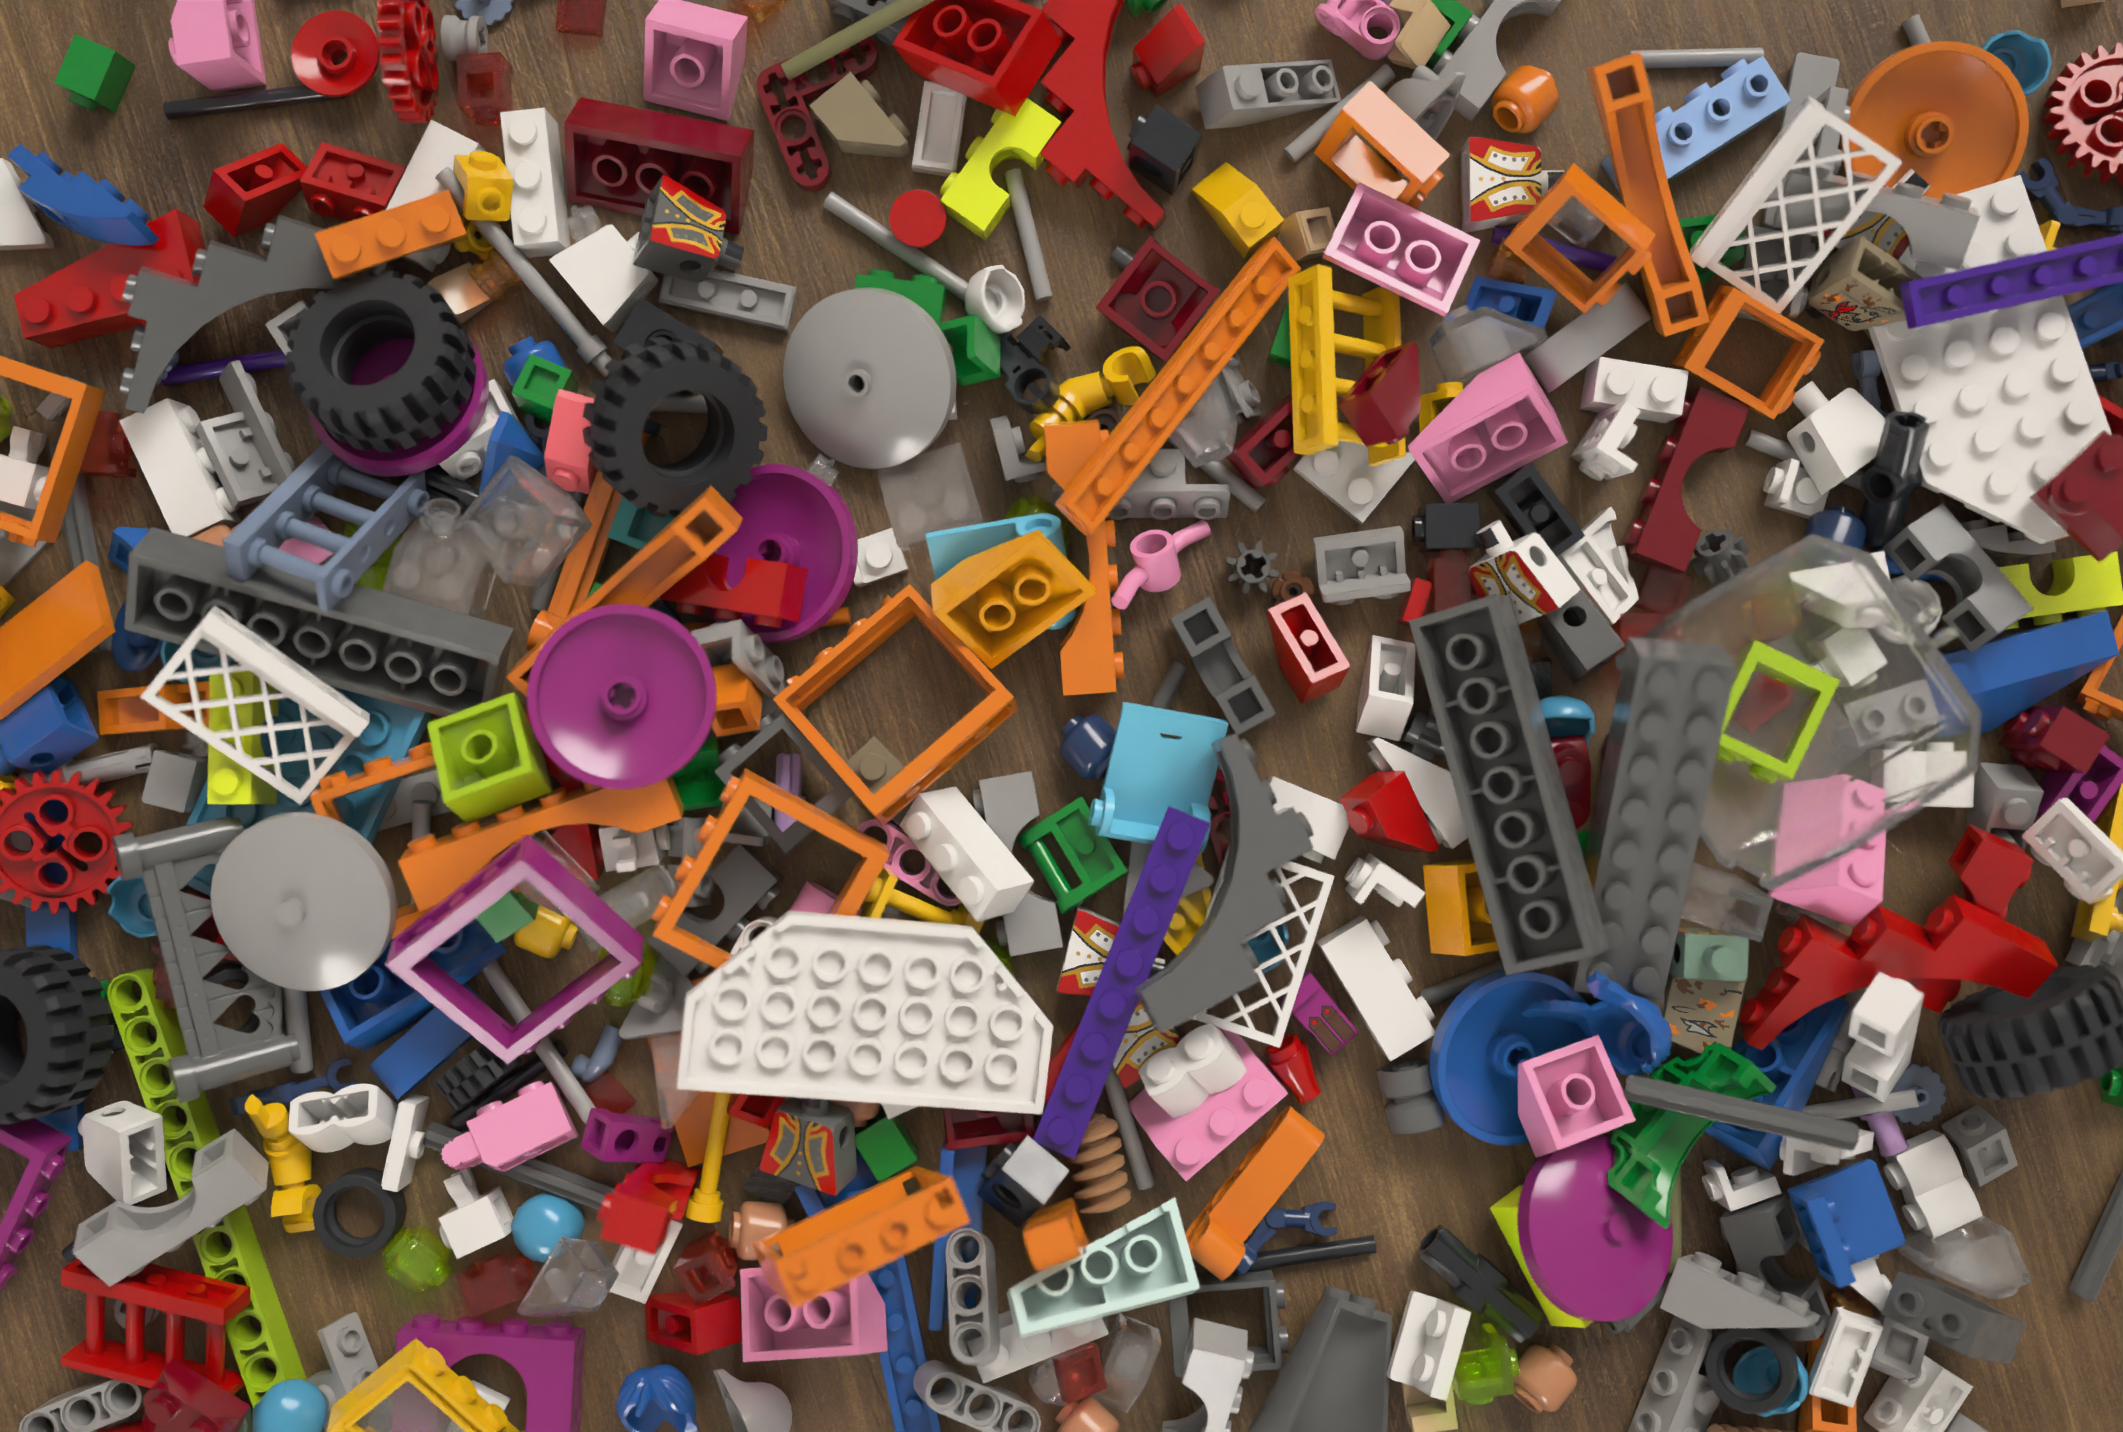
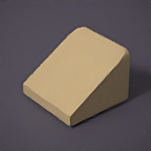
M1325 207L1293 213L1284 219L1279 233L1286 251L1296 263L1323 256L1336 228L1330 208Z
M470 262L437 276L427 283L428 286H433L442 295L461 324L497 299Z

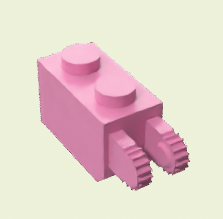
M537 1081L518 1091L519 1097L505 1104H502V1101H495L476 1111L477 1117L467 1121L470 1131L454 1138V1141L444 1144L445 1147L442 1148L443 1151L440 1154L442 1155L441 1159L445 1161L444 1163L455 1168L457 1171L459 1169L461 1171L463 1169L468 1170V1167L485 1163L493 1169L506 1172L579 1135L559 1089L552 1082L544 1085L543 1081Z

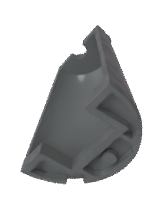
M1325 1286L1322 1297L1247 1432H1387L1389 1401L1387 1370L1391 1354L1392 1315L1375 1310L1377 1302L1375 1300Z

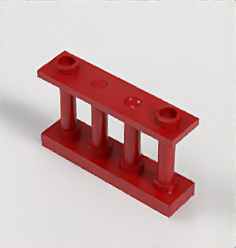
M78 1258L61 1269V1286L81 1290L86 1294V1339L61 1357V1366L80 1370L85 1374H96L152 1388L157 1383L162 1369L175 1358L233 1395L245 1385L241 1373L225 1369L226 1323L250 1304L251 1287L148 1263L135 1276H127L111 1287ZM106 1297L121 1300L126 1304L125 1344L105 1339ZM145 1307L162 1310L166 1314L165 1354L145 1349ZM185 1316L202 1320L206 1323L205 1364L184 1359Z

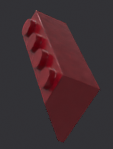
M583 97L579 98L564 122L568 202L643 216L646 199L662 175H666L723 209L727 215L724 232L740 234L753 172L754 130Z

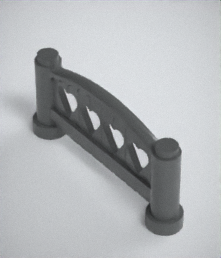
M227 816L139 837H134L132 832L112 837L114 855L122 880L126 881L143 877L187 1051L186 1055L168 1059L170 1077L179 1104L198 1099L200 1097L199 1092L292 1066L293 1061L300 1060V1050L295 1035L285 1036L281 1030L283 1010L282 986L261 978L245 965H242L240 969L247 974L248 982L242 989L236 990L202 980L231 951L228 946L191 936L213 913L212 904L209 900L180 892V890L204 866L208 864L217 865L227 846L244 831L239 817L231 819ZM248 995L253 999L254 1008L251 1013L256 1015L259 1020L258 1028L254 1032L244 1033L213 1024L239 996Z

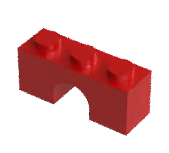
M712 553L659 598L675 602V611L702 616L704 607L715 609V618L735 621L742 620V614L755 615L754 624L781 628L782 620L799 622L808 569L788 563L747 557L744 576L741 582L731 589L727 581L729 557Z

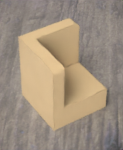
M1392 0L1388 7L1398 14L1400 22L1404 27L1396 38L1395 45L1388 54V58L1393 64L1411 69H1416L1421 64L1426 65L1451 25L1431 0Z
M1402 1383L1406 1419L1412 1432H1439L1458 1429L1452 1383L1447 1401L1430 1397L1417 1388Z

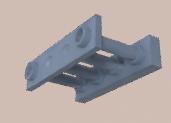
M322 443L223 540L228 575L245 582L259 567L269 565L316 583L319 610L328 613L341 598H345L350 594L359 578L417 516H421L426 511L429 503V493L426 491L425 471L411 474L400 486L351 469L350 466L339 460ZM346 485L386 501L376 512L330 495L337 488ZM321 511L357 524L361 528L349 539L305 521L312 513ZM294 537L336 554L322 566L278 548L286 540Z

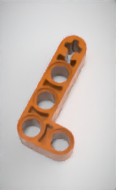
M1291 1106L1284 1108L1189 1226L1185 1236L1191 1257L1219 1280L1223 1281L1228 1278L1245 1254L1244 1241L1321 1145L1325 1133Z
M1074 1197L1037 1210L1027 1221L1023 1235L1030 1258L1037 1272L1082 1256L1084 1247L1091 1244L1081 1214L1077 1212L1079 1209Z

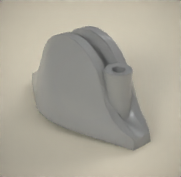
M1421 64L1413 72L1412 78L1403 79L1395 83L1386 93V96L1436 141L1454 110L1466 74L1463 72H1451L1445 77L1440 78L1425 65ZM1397 169V173L1401 178L1406 177L1401 171Z
M724 1369L713 1370L734 1432L790 1431L792 1425L791 1404L781 1389L765 1382L740 1381Z

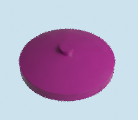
M393 339L380 343L370 349L354 368L350 385H372L393 376L409 359L415 340ZM473 343L476 354L473 361L477 369L474 382H468L473 390L467 403L461 402L457 408L461 413L452 423L447 420L439 427L442 431L432 439L428 435L419 439L420 445L405 449L402 445H397L393 452H378L374 446L369 451H363L353 448L350 443H342L334 438L309 411L312 425L326 447L339 460L353 469L377 476H403L424 471L452 456L469 440L478 427L485 412L489 394V378L485 362Z
M783 464L761 465L753 467L749 471V474L754 477L747 487L740 484L733 491L737 497L729 504L743 520L738 530L713 553L729 557L727 581L731 589L741 582L745 573L747 557L788 563L808 569L799 622L782 620L781 628L754 624L755 615L742 614V621L754 634L759 635L763 643H784L797 640L816 631L840 608L848 595L855 577L858 561V539L855 524L847 505L837 491L826 481L810 472ZM705 608L716 622H731V620L715 618V609Z
M615 604L585 611L564 623L550 636L539 651L533 664L528 682L527 703L534 733L545 752L558 766L586 783L602 788L628 790L662 782L682 770L697 755L704 745L714 722L717 690L714 672L709 659L698 641L685 627L668 615L651 608L630 604Z
M1603 1136L1591 1137L1538 1158L1529 1171L1521 1191L1518 1206V1236L1521 1252L1532 1279L1553 1305L1578 1319L1611 1322L1619 1321L1638 1313L1658 1293L1668 1272L1671 1260L1673 1227L1671 1213V1224L1665 1230L1609 1185L1607 1171L1613 1168L1615 1164V1148L1610 1144L1611 1138Z

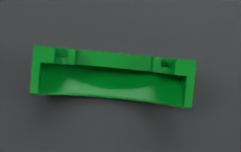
M1721 1043L1705 1045L1702 1054L1693 1056L1685 1061L1678 1056L1664 1064L1649 1077L1746 1100L1771 1094L1776 1088L1751 1061ZM1628 1101L1636 1121L1617 1127L1613 1131L1610 1144L1615 1148V1164L1613 1168L1607 1171L1608 1182L1614 1190L1666 1230L1671 1224V1196L1680 1167L1695 1142L1715 1121Z

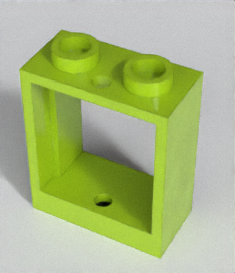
M1754 640L1743 645L1735 661L1737 666L1716 759L1727 764H1732L1736 760L1750 767L1749 775L1763 782L1775 784L1776 780L1785 781L1793 779L1840 680ZM1753 670L1812 697L1781 761L1723 733Z

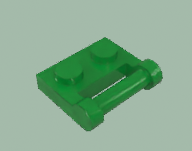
M1082 796L1025 831L1017 838L1023 851L1029 850L1058 900L1055 904L1062 915L1074 910L1090 897L1130 873L1110 839L1097 836L1095 826L1089 825L1090 806ZM1051 834L1056 838L1083 883L1073 890L1044 843L1046 837Z

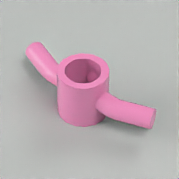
M1202 519L1173 535L1163 530H1149L1136 536L1130 544L1134 568L1123 578L1111 599L1112 604L1118 609H1126L1139 587L1145 591L1162 592L1175 586L1181 577L1177 554L1183 548L1211 535L1208 523Z

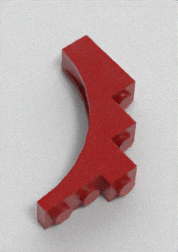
M1048 0L1041 10L1044 11L1060 37L1061 44L1065 46L1068 41L1072 43L1041 80L1044 90L1048 93L1044 100L1062 116H1065L1068 111L1072 114L1040 152L1043 159L1048 163L1043 170L1061 186L1064 187L1069 181L1077 189L1090 175L1093 179L1088 185L1106 201H1109L1113 196L1126 206L1122 214L1139 229L1142 230L1148 225L1156 232L1167 218L1165 211L1139 185L1123 160L1112 133L1106 101V61L1113 28L1125 0Z
M1951 894L1941 906L1936 907L1930 913L1923 927L1879 904L1853 927L1850 936L1802 914L1794 925L1788 926L1779 937L1776 948L1782 962L1781 967L1774 968L1762 990L1755 998L1749 999L1744 1004L1740 1012L1739 1021L1746 1043L1762 1051L1791 1023L1815 1007L1848 992L1869 987L1879 972L1893 979L1902 980L1917 978L1961 979L1995 986L2029 999L2055 971L2058 964L2042 939L1954 894Z

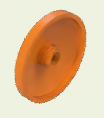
M1953 41L1927 42L1892 54L1875 66L1861 80L1846 105L1851 108L1848 125L1902 161L1885 185L1892 188L1910 169H1913L1931 185L1923 195L1932 198L1942 199L1943 193L1957 195L2012 178L2022 160L2029 132L2028 107L2018 80L1999 58L1980 47L1967 43ZM1840 133L1838 149L1844 152L1842 134ZM1848 139L1849 151L1862 149V147ZM1872 154L1850 158L1852 172L1877 176L1886 165ZM1844 159L1841 161L1840 166L1844 177L1847 178Z

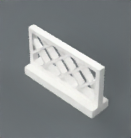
M1808 95L1690 249L1691 260L1702 268L1706 266L1753 299L1780 314L1901 165L1902 161L1826 110L1822 104ZM1828 124L1842 134L1844 152L1815 158L1813 139L1822 127ZM1848 139L1862 147V149L1849 151ZM1808 147L1809 159L1797 161ZM1872 154L1886 164L1874 180L1853 184L1850 158ZM1845 159L1847 185L1818 190L1815 165ZM1810 166L1813 191L1784 197L1782 179L1788 171ZM1777 187L1779 198L1767 200ZM1866 189L1855 202L1854 191ZM1848 192L1850 210L1843 219L1822 222L1819 198ZM1814 199L1817 224L1788 229L1785 204ZM1780 205L1783 230L1754 235L1752 218L1756 212L1762 208ZM1746 225H1748L1749 236L1737 238ZM1835 228L1824 241L1823 230ZM1818 231L1819 249L1812 257L1792 260L1789 236ZM1784 237L1786 262L1758 266L1755 242ZM1750 243L1752 268L1733 271L1719 261L1729 247ZM1804 266L1794 279L1793 268ZM1787 269L1789 286L1778 300H1775L1761 290L1759 274ZM1754 275L1755 285L1743 277Z
M215 605L141 695L142 699L300 805L319 783L318 780L325 776L354 738L362 733L370 720V714ZM201 638H204L219 649L222 666L194 669L191 650ZM227 655L240 664L229 665ZM185 659L187 670L174 672ZM250 670L260 677L262 694L234 697L230 672ZM223 673L227 698L200 701L196 676ZM188 678L192 702L173 705L158 695L157 692L167 680ZM267 682L279 691L269 693ZM291 698L299 704L301 721L274 724L270 700ZM263 701L267 725L240 728L236 704ZM229 705L232 730L213 732L204 726L202 708ZM306 709L318 718L308 720ZM194 710L195 719L184 711ZM330 725L343 734L333 748L313 751L309 727ZM303 728L307 752L279 755L275 731ZM269 732L272 756L253 759L244 753L241 736ZM234 737L236 746L224 738ZM325 757L316 768L314 758ZM308 759L310 777L298 789L283 779L280 763ZM274 764L275 773L264 765Z
M1230 843L1228 845V849L1215 885V889L1205 919L1210 913L1215 898L1223 882L1228 853L1230 849ZM1291 861L1275 868L1274 871L1280 881V886L1283 887L1295 911L1239 939L1240 944L1243 945L1250 939L1270 930L1281 952L1260 963L1259 968L1254 970L1267 996L1244 1007L1238 994H1235L1232 997L1239 1009L1235 1013L1221 1019L1206 1014L1207 1010L1190 1019L1214 1024L1216 1027L1280 1048L1335 877ZM1281 869L1296 873V875L1286 879ZM1304 876L1320 881L1321 884L1316 900L1300 908L1289 884ZM1312 909L1309 922H1307L1303 913ZM1298 916L1305 930L1303 941L1286 950L1275 927ZM1299 951L1294 966L1290 955ZM1284 959L1292 974L1289 984L1272 993L1261 970ZM1285 994V997H1284V1000H1283V1003H1282V1006H1281V1009H1280V1007H1279V1005H1278V1003H1277V1001H1276V998H1278V997H1280V996H1282V995ZM1270 1002L1278 1016L1273 1034L1269 1035L1255 1030L1247 1013ZM1242 1016L1247 1027L1231 1021Z

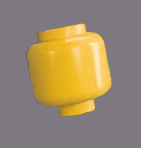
M538 894L541 900L535 920L514 933V943L519 948L551 959L558 955L561 948L571 949L580 926L574 924L573 920L546 896Z

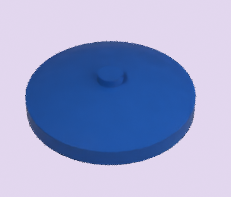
M1505 969L1490 973L1464 989L1447 1008L1438 1024L1430 1051V1077L1435 1096L1447 1116L1460 1128L1477 1139L1496 1145L1528 1143L1529 1140L1518 1116V1064L1588 1039L1586 1033L1576 1022L1548 1017L1528 1018L1523 1017L1521 1014L1530 1000L1543 999L1550 1001L1558 999L1586 1003L1578 992L1573 991L1570 985L1548 973L1536 969L1506 975Z

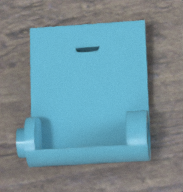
M1041 513L926 533L935 581L965 558L1038 529L1067 558L1061 521L1055 515ZM1076 608L1047 629L1056 630L1065 627L1075 618Z
M1123 702L1100 799H1093L1090 807L1089 825L1095 826L1096 835L1153 845L1168 806L1211 822L1208 803L1218 767V760L1211 744L1226 736L1228 721ZM1160 733L1169 734V735H1175V736H1179V737L1166 736V735H1162V734H1160ZM1210 826L1199 853H1202L1207 845Z

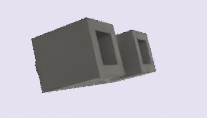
M1943 503L1907 526L1883 547L1911 582L1925 574H1935L1951 584L1956 593V605L1942 619L1971 653L2033 610L2032 606Z
M1210 596L1168 620L1169 625L1223 720L1228 721V728L1231 734L1236 733L1238 736L1276 714L1256 677L1249 672L1231 640L1232 635Z
M738 844L708 875L723 891L725 903L721 914L715 919H706L698 916L693 910L686 907L675 925L715 946H718L726 937L733 942L750 923L745 917L756 906L764 910L779 895L781 890L776 885L784 877L751 845ZM653 933L647 939L684 977L695 969L702 974L710 967L705 962L653 936Z
M1786 1194L1776 1195L1734 1211L1727 1209L1720 1217L1721 1232L1724 1240L1730 1245L1737 1263V1274L1738 1272H1744L1759 1278L1765 1283L1764 1289L1781 1296L1782 1292H1785L1808 1302V1310L1820 1315L1818 1322L1808 1327L1775 1329L1785 1336L1789 1342L1817 1340L1831 1319V1314L1818 1279L1792 1277L1779 1267L1775 1259L1776 1255H1785L1801 1236Z

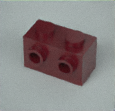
M1292 394L1284 397L1224 454L1252 487L1266 485L1272 487L1289 472L1290 469L1287 465L1298 455L1294 453Z
M2064 706L2030 707L2005 722L2003 727L2005 734L1998 744L2012 753L2009 758L2013 762L2023 765L2026 769L2035 771L2037 768L2042 772L2086 774L2110 735Z

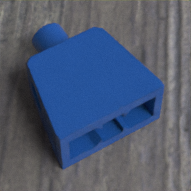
M59 675L0 721V774L9 776L18 767L34 773L42 770L45 775H48L99 739L74 681Z

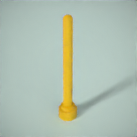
M729 1092L715 1093L700 1186L695 1188L693 1196H690L685 1214L687 1218L705 1223L721 1221L724 1202L720 1199L721 1192L717 1190L730 1117L727 1113V1106L731 1095Z

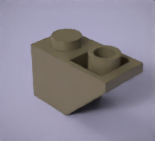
M850 72L809 105L815 120L844 153L905 158L910 154L906 140L910 135L909 131L894 113L887 117L878 106L882 99L866 79L860 83Z

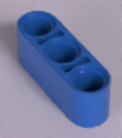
M465 983L463 985L467 990H469L473 995H475L478 999H480L483 1002V1000L477 995V993L470 987L468 983ZM435 1007L369 1065V1068L398 1101L422 1083L469 1042L473 1036L438 1007Z

